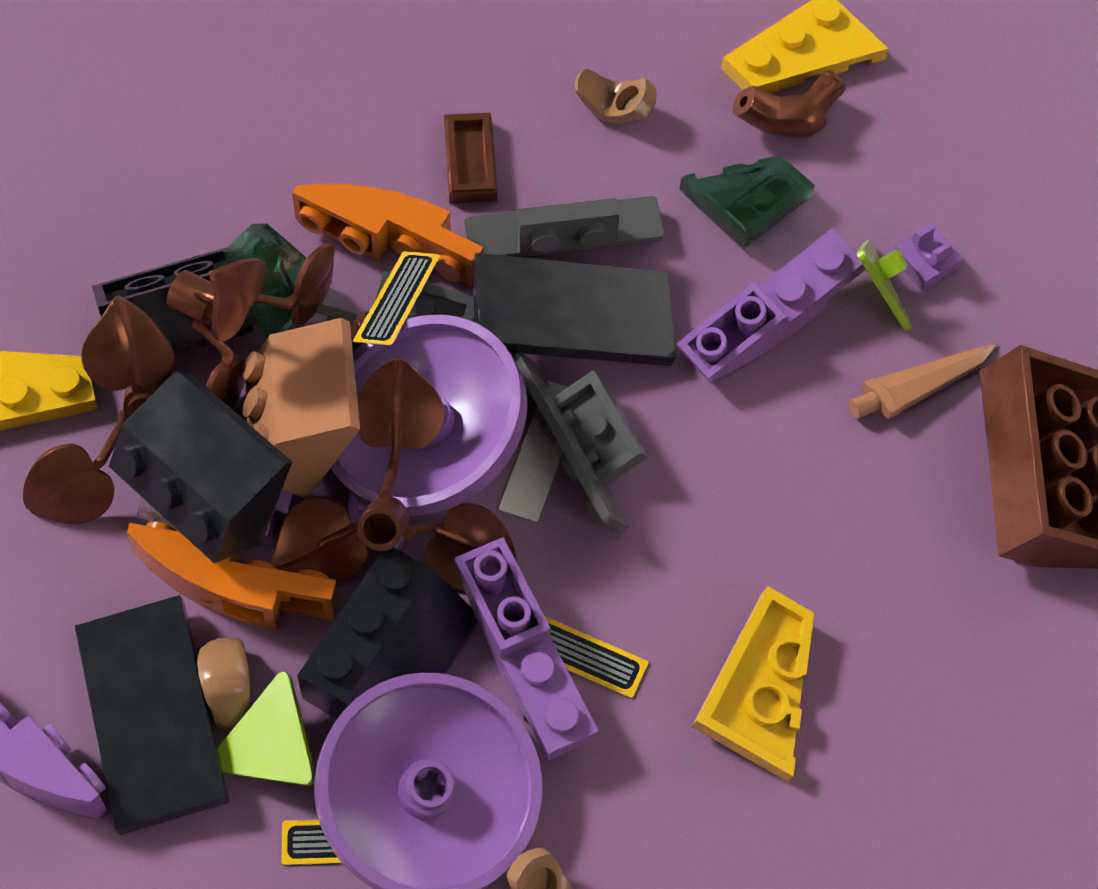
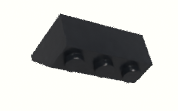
M233 245L92 286L100 316L104 314L114 297L121 296L150 316L161 328L171 343L172 348H176L177 352L192 351L206 344V337L192 329L193 319L167 307V295L174 279L179 273L187 270L211 282L209 271L245 258L238 247ZM254 303L250 306V310L241 328L231 338L246 335L255 329L254 324L265 321L259 303Z
M182 368L176 370L122 424L108 467L207 558L216 563L261 546L292 461L189 371Z
M394 547L381 551L298 673L297 677L302 699L338 719L341 713L357 697L381 682L413 673L445 674L478 624L472 607L434 569Z

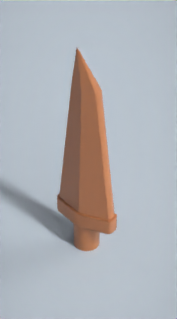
M997 343L863 381L862 389L865 394L849 400L850 412L856 419L875 411L880 412L887 419L900 415V412L983 367Z

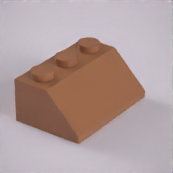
M343 318L271 334L258 352L253 351L248 355L242 368L241 378L246 383L243 416L247 417L249 425L292 461L282 490L306 499L360 430L350 321Z

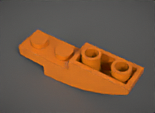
M321 183L297 185L292 191L295 219L308 231L315 234L323 233L340 241L352 253L358 255L366 254L378 261L388 247L393 248L400 256L404 251L439 254L440 257L434 269L442 277L452 282L460 281L473 287L471 262L475 253L484 254V247L451 231L450 211L409 195L369 186Z
M149 522L145 526L129 523L127 535L134 554L152 573L172 589L199 605L226 617L276 631L282 611L335 620L339 604L336 580L329 579L322 572L311 569H303L298 571V573L277 570L272 564L261 560H248L244 564L240 563L238 555L213 563L184 535L168 524Z

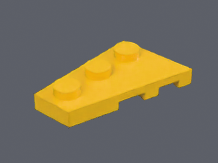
M810 0L723 57L721 69L742 90L750 86H756L769 93H774L804 83L805 78L821 74L823 71L839 74L848 71L849 65L868 60L870 64L886 60L889 48L839 1Z
M0 351V431L99 410L93 380L84 370L81 356Z
M767 586L753 608L692 727L788 782L794 777L796 758L793 755L796 732L800 729L802 715L800 701L803 678L807 675L814 612Z

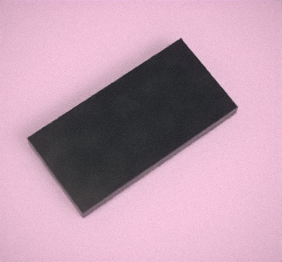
M475 253L471 262L474 322L493 333L505 345L509 353L520 351L522 354L671 366L676 359L668 271Z
M180 595L75 625L115 830L120 835L230 803L208 704L199 679L196 651L182 597Z

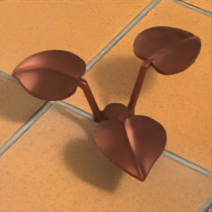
M328 243L322 244L308 256L296 279L294 294L287 298L260 294L264 286L267 266L264 261L258 258L238 260L209 271L211 282L187 270L179 273L174 279L167 295V307L193 319L192 329L203 334L221 353L222 363L214 368L206 387L231 409L237 403L245 381L242 380L241 373L245 359L241 357L235 358V353L224 341L230 339L239 331L250 310V306L254 303L284 309L293 308L291 322L297 325L311 319L316 314L314 312L316 304H323L331 285L334 269V246Z
M121 296L114 297L104 314L88 332L83 343L81 358L87 375L98 385L113 391L125 389L123 410L120 411L119 419L101 453L93 462L83 447L72 443L50 448L34 462L27 474L23 487L24 505L34 515L63 523L79 524L93 521L109 509L113 501L115 486L112 478L106 472L100 470V468L107 463L113 452L122 424L173 372L174 351L164 332L143 310Z
M394 358L375 370L364 384L357 399L360 422L358 434L362 441L368 446L375 448L392 445L379 497L368 505L360 520L351 523L347 508L334 499L312 497L301 501L288 513L282 524L277 546L270 564L275 566L277 570L298 573V571L303 569L316 570L327 575L329 579L339 581L354 575L361 569L368 557V547L376 551H386L393 548L401 537L411 540L415 535L433 532L436 534L429 540L425 551L427 565L434 569L453 589L465 591L456 569L454 558L504 537L516 562L517 556L513 540L504 523L495 513L482 505L463 502L449 508L443 525L437 522H427L413 526L408 524L409 515L405 505L400 500L392 497L402 446L409 449H421L429 445L441 431L444 422V407L435 387L425 377L416 371L406 360Z

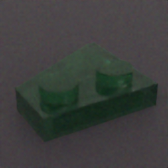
M782 155L759 159L756 163L750 165L740 163L723 167L722 174L697 179L695 173L685 175L681 178L679 190L740 247L745 249L811 198L815 185Z
M267 223L251 224L223 251L228 264L247 258H258L264 261L267 266V272L260 294L279 298H287L294 294L296 279L307 259L305 255ZM254 303L250 306L264 338H268L271 334L286 331L293 324L291 322L293 308L284 309Z

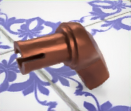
M831 71L821 72L804 96L779 97L756 86H750L736 95L733 104V114L765 133L808 138L818 134L826 126V113L845 92L846 86L843 83L834 90L842 79Z

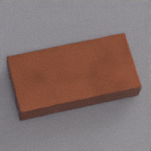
M491 112L444 115L449 204L497 201L498 191Z

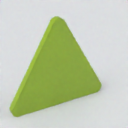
M869 239L861 245L857 251V256L903 329L907 332L913 327L889 278L906 270L908 264L899 248L879 258Z
M285 672L278 673L220 744L218 753L223 774L302 786L314 784L315 770L291 675Z

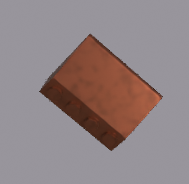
M1019 345L979 371L999 557L1037 567L1098 569V370Z

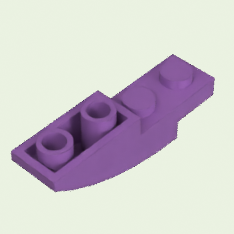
M831 228L760 286L755 281L677 342V347L709 382L714 381L748 364L804 327L827 309L828 299L865 271V268L859 260L857 253Z
M504 537L454 558L461 582L498 669L523 721L528 720L547 760H552L597 739L599 730L550 637L551 628Z
M0 703V781L17 792L44 805L71 814L96 819L103 817L108 810L99 794L106 787L86 763H83L76 769L65 757V754L71 748L51 724H48L41 730L29 715L17 723L8 710Z

